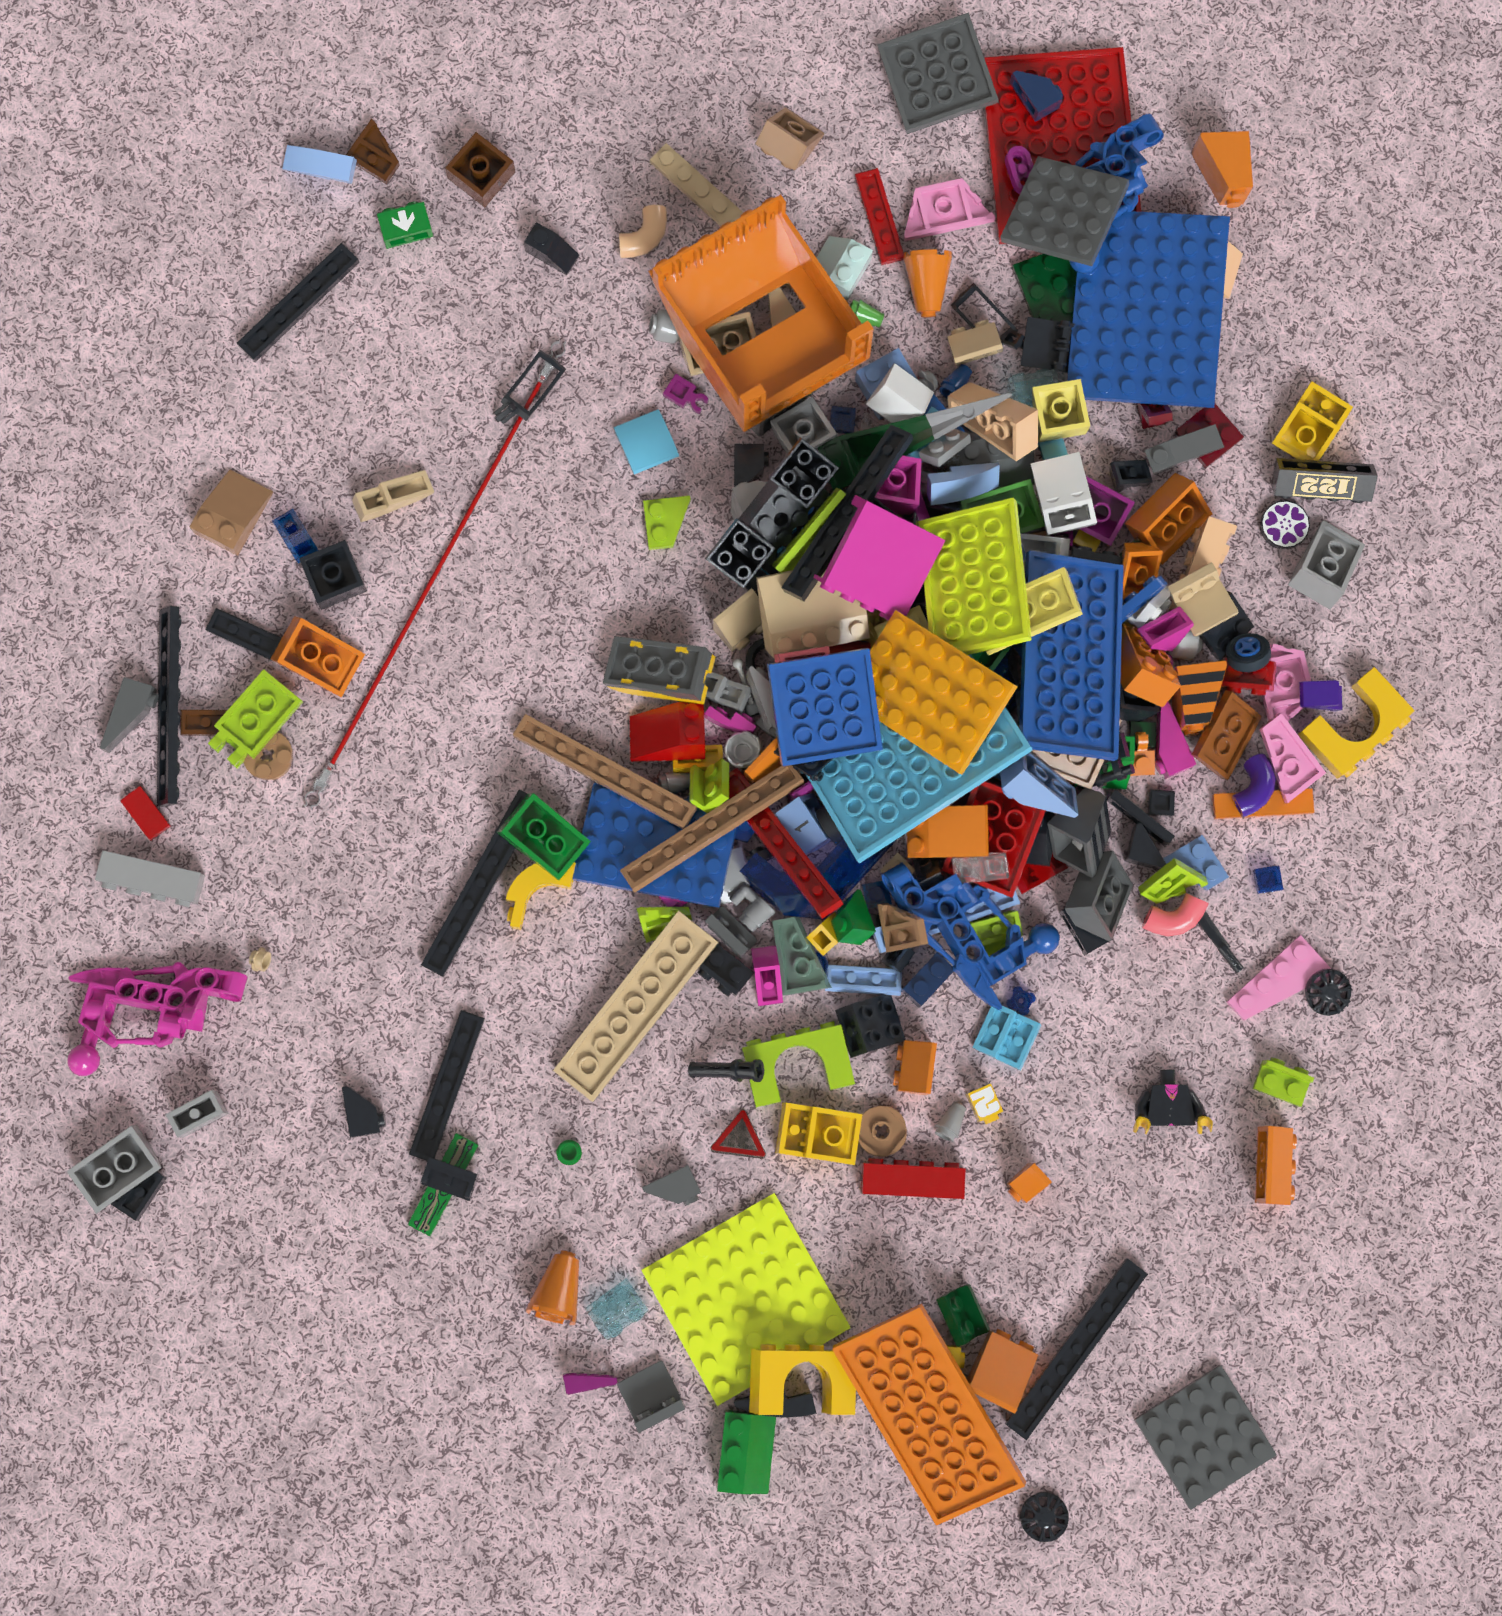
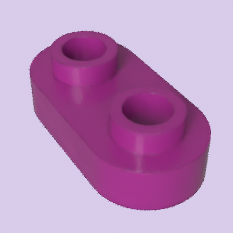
M1014 146L1006 154L1005 164L1014 190L1021 194L1024 186L1020 181L1026 183L1034 165L1026 148ZM1013 159H1017L1020 164H1016Z

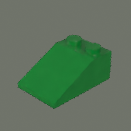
M534 793L527 794L497 831L516 849L557 880L562 878L591 842Z

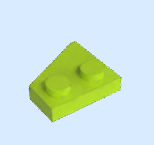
M1173 858L1142 883L1138 889L1140 895L1158 904L1171 897L1187 893L1185 888L1200 884L1202 888L1208 885L1206 876Z
M689 907L636 908L646 943L655 941L678 911L692 920Z

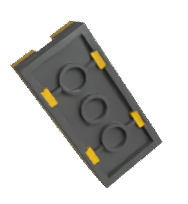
M614 636L603 684L610 689L631 695L704 704L708 690L704 683L706 675L712 673L715 656L706 647Z

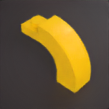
M574 862L560 880L554 878L536 863L522 871L511 884L506 896L507 902L515 903L514 907H509L507 921L511 922L510 927L518 930L522 929L527 903L537 890L547 886L571 890L576 863Z

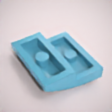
M659 409L614 427L615 434L634 475L679 457L677 448Z
M991 1006L972 1048L1021 1071L1042 1025L1017 1014L1016 1011L1002 1006V1009L997 1010Z

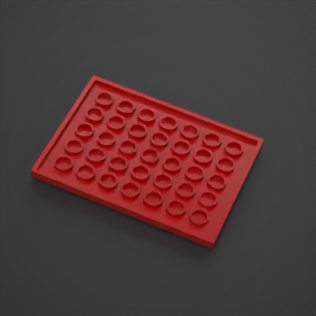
M1123 47L984 57L999 102L984 107L998 244H1006L1001 242L1000 237L1020 196L1012 186L1005 164V156L1012 147L1022 146L1026 148L1030 153L1033 165L1038 156L1075 165L1090 150L1092 143L1107 142L1110 135L1117 131L1118 128L1132 122ZM1017 70L1050 78L1053 84H1057L1062 91L1063 99L1060 108L1035 122L1010 84L1012 73ZM1092 157L1082 167L1086 168L1100 160ZM1013 159L1016 164H1020L1017 159ZM1020 181V183L1024 186L1025 182ZM1138 195V203L1133 209L1135 212H1142L1140 195Z

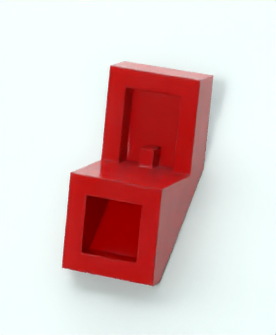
M1052 852L1050 867L1025 864L1017 887L1021 894H1024L1068 869L1065 863L1055 859Z

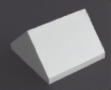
M894 363L866 402V405L889 422L894 423L924 415L934 392Z

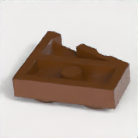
M371 118L346 156L354 157L357 160L356 166L387 185L400 164L385 137H383L377 127L375 120Z

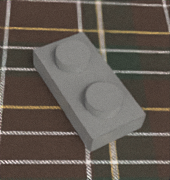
M953 429L919 452L920 459L923 462L940 467L971 443L970 434Z

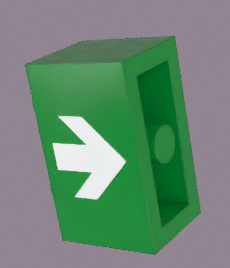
M409 202L405 207L397 209L393 207L386 208L382 213L377 214L387 249L434 237L424 202Z

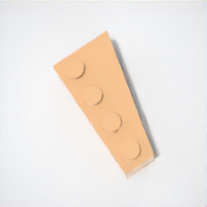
M968 382L948 395V409L1001 394ZM1011 398L1004 400L963 424L1015 461H1018L1038 447V409Z
M1209 516L1200 529L1196 528L1191 542L1195 543L1192 552H1187L1184 560V565L1187 566L1185 574H1180L1178 581L1211 562L1220 576L1221 568H1219V564L1223 563L1230 548L1226 543L1235 534L1237 526ZM1171 600L1172 603L1169 605L1168 610L1170 611L1177 608L1173 600Z

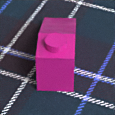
M1169 702L1164 707L1159 706L1160 712L1157 713L1155 757L1157 761H1155V767L1160 775H1164L1165 779L1191 769L1196 765Z

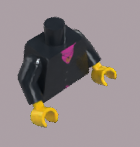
M1160 1070V1085H1149L1148 1089L1143 1090L1135 1103L1136 1122L1133 1126L1134 1133H1137L1139 1126L1143 1127L1145 1134H1147L1150 1126L1196 1125L1195 1121L1197 1122L1198 1134H1202V1126H1207L1209 1131L1212 1132L1213 1121L1207 1117L1204 1106L1195 1092L1189 1089L1188 1085H1176L1175 1070Z

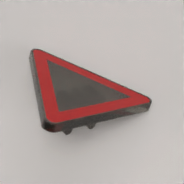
M744 1109L739 1111L710 1147L713 1153L758 1159L766 1157L761 1141Z

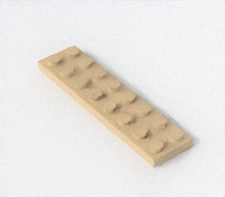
M678 911L553 1071L590 1101L594 1102L719 942Z

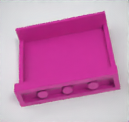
M855 495L851 504L858 508L823 577L815 574L813 578L821 582L820 588L832 594L837 590L841 592V598L851 603L856 599L861 602L860 607L872 613L874 609L881 611L879 615L887 620L891 618L895 610L907 616L945 540Z

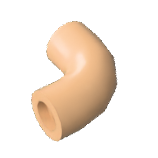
M663 205L645 206L642 209V227L636 232L619 233L621 258L645 255L658 246L666 231V207Z

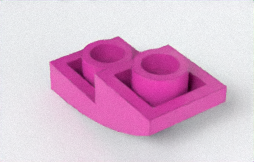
M709 706L704 713V718L727 730L734 732L749 731L752 734L756 731L755 721L745 713L740 715L736 712L731 720L727 718L729 714L718 706L715 709Z

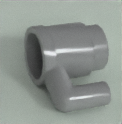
M743 885L729 900L736 906L745 897L751 902L738 919L753 933L773 916L775 911L749 886Z

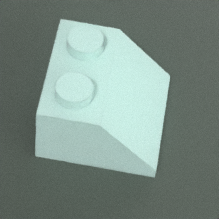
M829 236L823 245L817 259L844 299L849 300L871 261L873 250L853 239Z

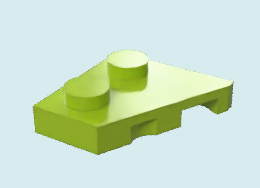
M690 495L643 501L649 550L674 547L687 508L691 502Z
M1011 910L1002 913L1012 925L1016 924L1020 927L1021 936H1023L1018 911ZM997 915L970 922L988 956L1005 947L1008 927Z

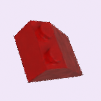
M676 702L629 716L630 762L705 759L704 704Z

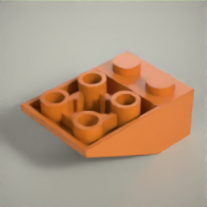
M1122 624L1120 682L1124 691L1164 707L1181 687L1177 678V672L1171 665L1170 657L1164 650L1151 649L1137 632V627L1133 626L1131 628Z

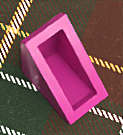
M1179 606L1138 628L1137 632L1151 649L1173 651L1194 626V623Z

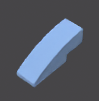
M287 145L282 169L352 184L357 160L354 157Z
M999 462L950 467V472L928 474L927 497L930 504L938 505L961 501L999 487Z

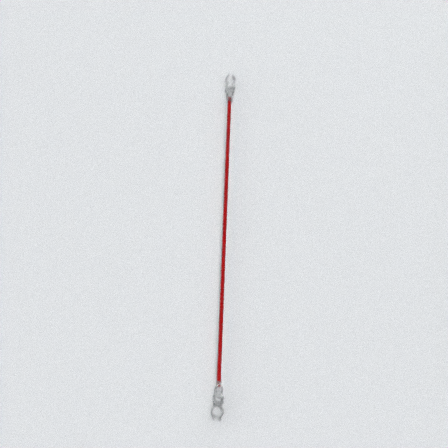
M560 338L559 341L552 343L551 349L555 344L560 343ZM551 350V353H552V354H551V355L548 354V355L551 356V357H553L554 359H556V360L558 361L557 357H562V356L565 354V350H564V352H563L562 354L556 355V357L553 356L552 350ZM545 360L539 372L537 384L524 406L527 410L541 385L549 378L551 372L556 369ZM520 416L511 429L334 756L327 766L323 768L320 775L315 778L312 786L314 790L305 795L306 804L304 806L308 805L306 801L307 795L314 793L315 789L319 791L318 795L326 791L329 779L333 774L335 762L523 420ZM319 795V801H318V803L315 804V805H311V810H312V807H315V806H317V805L320 803V801H321L320 795Z

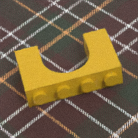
M1375 667L1351 686L1357 695L1368 705L1374 717L1372 733L1366 740L1353 742L1342 738L1321 715L1297 734L1337 779L1343 775L1346 778L1358 769L1355 765L1361 759L1364 762L1376 752L1373 748L1380 743L1382 746L1394 736L1391 732L1396 727L1401 730L1412 720L1409 716L1415 710Z
M761 1344L760 1349H751L750 1413L758 1415H783L785 1379L796 1365L809 1362L817 1368L822 1379L821 1412L830 1415H855L856 1389L833 1350H824V1345L815 1344L809 1345V1349H800V1345L785 1344V1349H776L775 1344Z

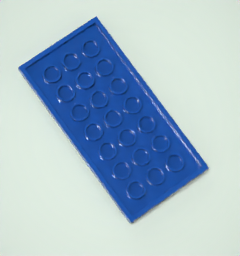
M1030 550L1026 553L1025 583L1065 567L1083 613L1076 618L1032 636L1031 641L1022 642L1019 729L1033 750L1111 761L1118 759L1124 565Z

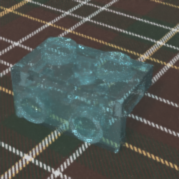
M627 1278L585 1308L595 1326L606 1340L621 1334L624 1328L633 1322L639 1321L649 1311Z

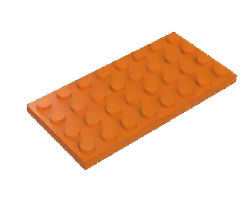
M922 1303L833 1346V1352L936 1526L1025 1487V1478Z

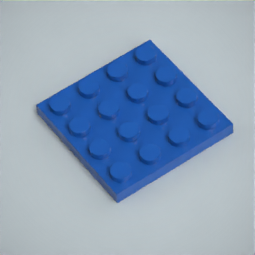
M869 648L767 664L782 766L883 750Z

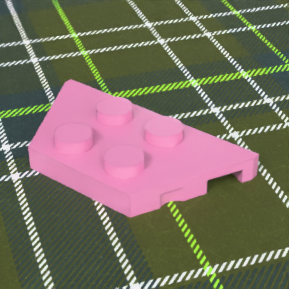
M963 178L915 188L904 234V242L995 221V215L984 207L981 203L982 200L970 190V186Z
M1270 644L1271 658L1269 661L1277 662L1274 692L1266 691V696H1262L1268 722L1281 713L1289 721L1305 708L1300 707L1299 682L1311 681L1304 651Z

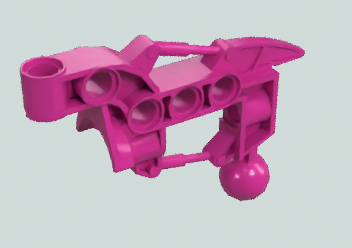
M176 962L172 966L153 967V969L132 971L128 967L96 968L69 976L68 979L71 982L89 985L78 1023L85 1030L80 1045L71 1049L68 1054L67 1063L69 1069L78 1076H89L96 1072L100 1065V1056L95 1049L98 1038L112 1048L117 1047L119 1044L156 1045L161 1048L171 1044L174 1038L182 1039L186 1029L202 1032L208 996L241 1002L248 976L235 971H224L209 967L188 970L180 962ZM175 973L176 979L170 985L136 979L138 975ZM214 977L211 985L204 986L207 978ZM134 987L133 993L130 996L124 997L125 991L128 988ZM159 992L158 997L154 1001H148L152 993ZM177 997H183L181 1004L173 1006V1001ZM116 1004L161 1012L157 1032L154 1031L153 1037L117 1039L110 1030Z

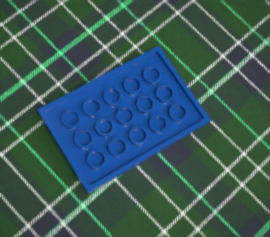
M594 783L582 834L591 842L576 859L572 880L633 891L620 870L683 829L599 783ZM697 808L695 814L693 815L692 819L690 820L687 826L697 821L707 813L701 810L700 808ZM737 827L637 892L720 908Z

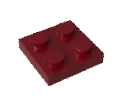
M1216 403L1214 408H1202L1175 430V434L1180 437L1216 424L1224 448L1197 458L1205 469L1244 438Z

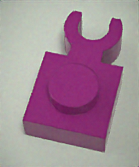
M678 374L674 375L663 392V397L683 409L688 403L691 405L693 412L701 414L702 409L696 405V402L703 401L706 404L709 402L705 394H695L696 386Z

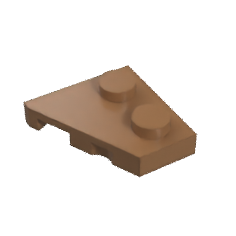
M889 903L877 904L886 952L928 944L923 918Z

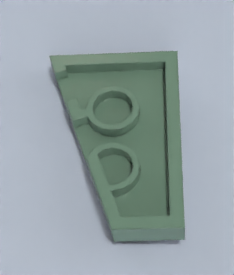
M790 917L772 921L780 965L783 996L832 988L811 942L806 938L808 935L800 918Z

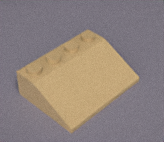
M793 570L756 577L765 649L773 658L774 654L834 646L870 638L866 609L859 606L860 601L855 599L851 603L841 598V592L837 590L832 594L820 588L821 582L818 581L805 602L785 593L781 588Z

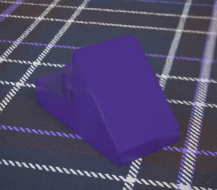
M1339 681L1299 682L1300 707L1327 711L1343 710L1342 686H1339Z

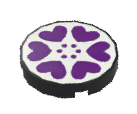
M1288 500L1277 501L1270 505L1262 514L1260 520V531L1263 538L1268 544L1277 549H1293L1300 545L1307 537L1310 528L1309 517L1304 508Z

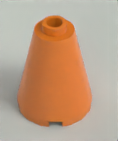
M937 249L910 251V254L904 253V263L917 313H921V317H936V313L941 312L952 260V251L944 250V255H939Z
M561 1250L560 1254L553 1256L527 1305L526 1312L528 1314L533 1310L536 1311L535 1317L546 1321L563 1324L564 1320H570L569 1325L576 1324L579 1260L575 1258L576 1254Z

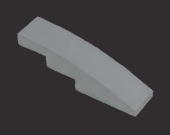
M713 672L706 675L704 684L708 687L705 699L743 712L751 694L750 687L728 680L725 676Z

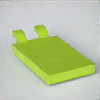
M263 669L214 725L219 732L208 744L219 753L226 742L229 743L236 750L227 760L238 769L247 755L254 759L303 701Z

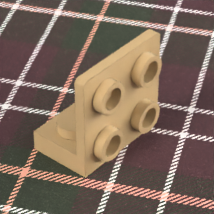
M1212 562L1168 586L1177 607L1180 606L1194 623L1190 630L1195 637L1238 614V609L1220 581L1217 569Z

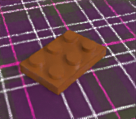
M1225 690L1212 715L1211 722L1204 729L1191 755L1221 779L1229 780L1262 716L1235 693Z

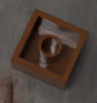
M477 132L474 133L445 167L447 178L484 208L516 172L514 161Z

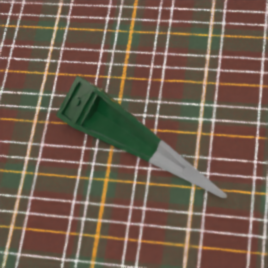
M1006 393L833 438L818 447V451L839 468L830 479L833 491L836 488L844 489L850 486L890 425L912 434L914 439L902 455L907 456L1010 398L1012 394Z

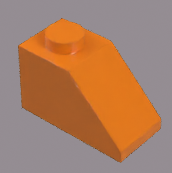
M1028 1163L1007 1183L1010 1188L1007 1192L1016 1202L1022 1200L1023 1203H1027L1051 1184L1052 1181L1035 1163Z

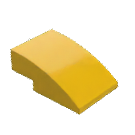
M1311 381L1271 444L1295 459L1319 461L1353 409V406Z
M782 1103L775 1153L855 1165L862 1114Z

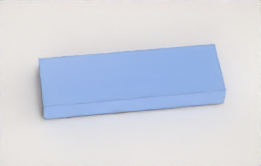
M826 965V976L832 988L825 989V991L901 995L902 972L900 973L891 968Z

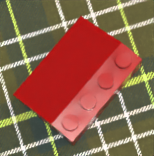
M991 777L971 790L966 806L988 805L989 856L946 857L942 871L952 875L957 874L962 879L1013 898L1046 810L1022 805L1014 798H1008L1001 789V781Z

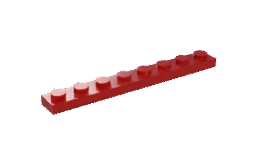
M738 768L729 772V799L751 786ZM769 807L746 821L822 919L843 905L840 897Z

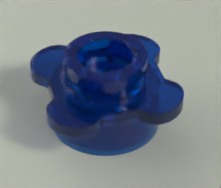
M1020 986L1014 987L1012 990L1013 995L1011 999L1007 1000L1006 1005L1009 1009H1015L1019 1011L1020 1015L1025 1016L1029 1014V1007L1035 1002L1036 997L1034 993H1028Z

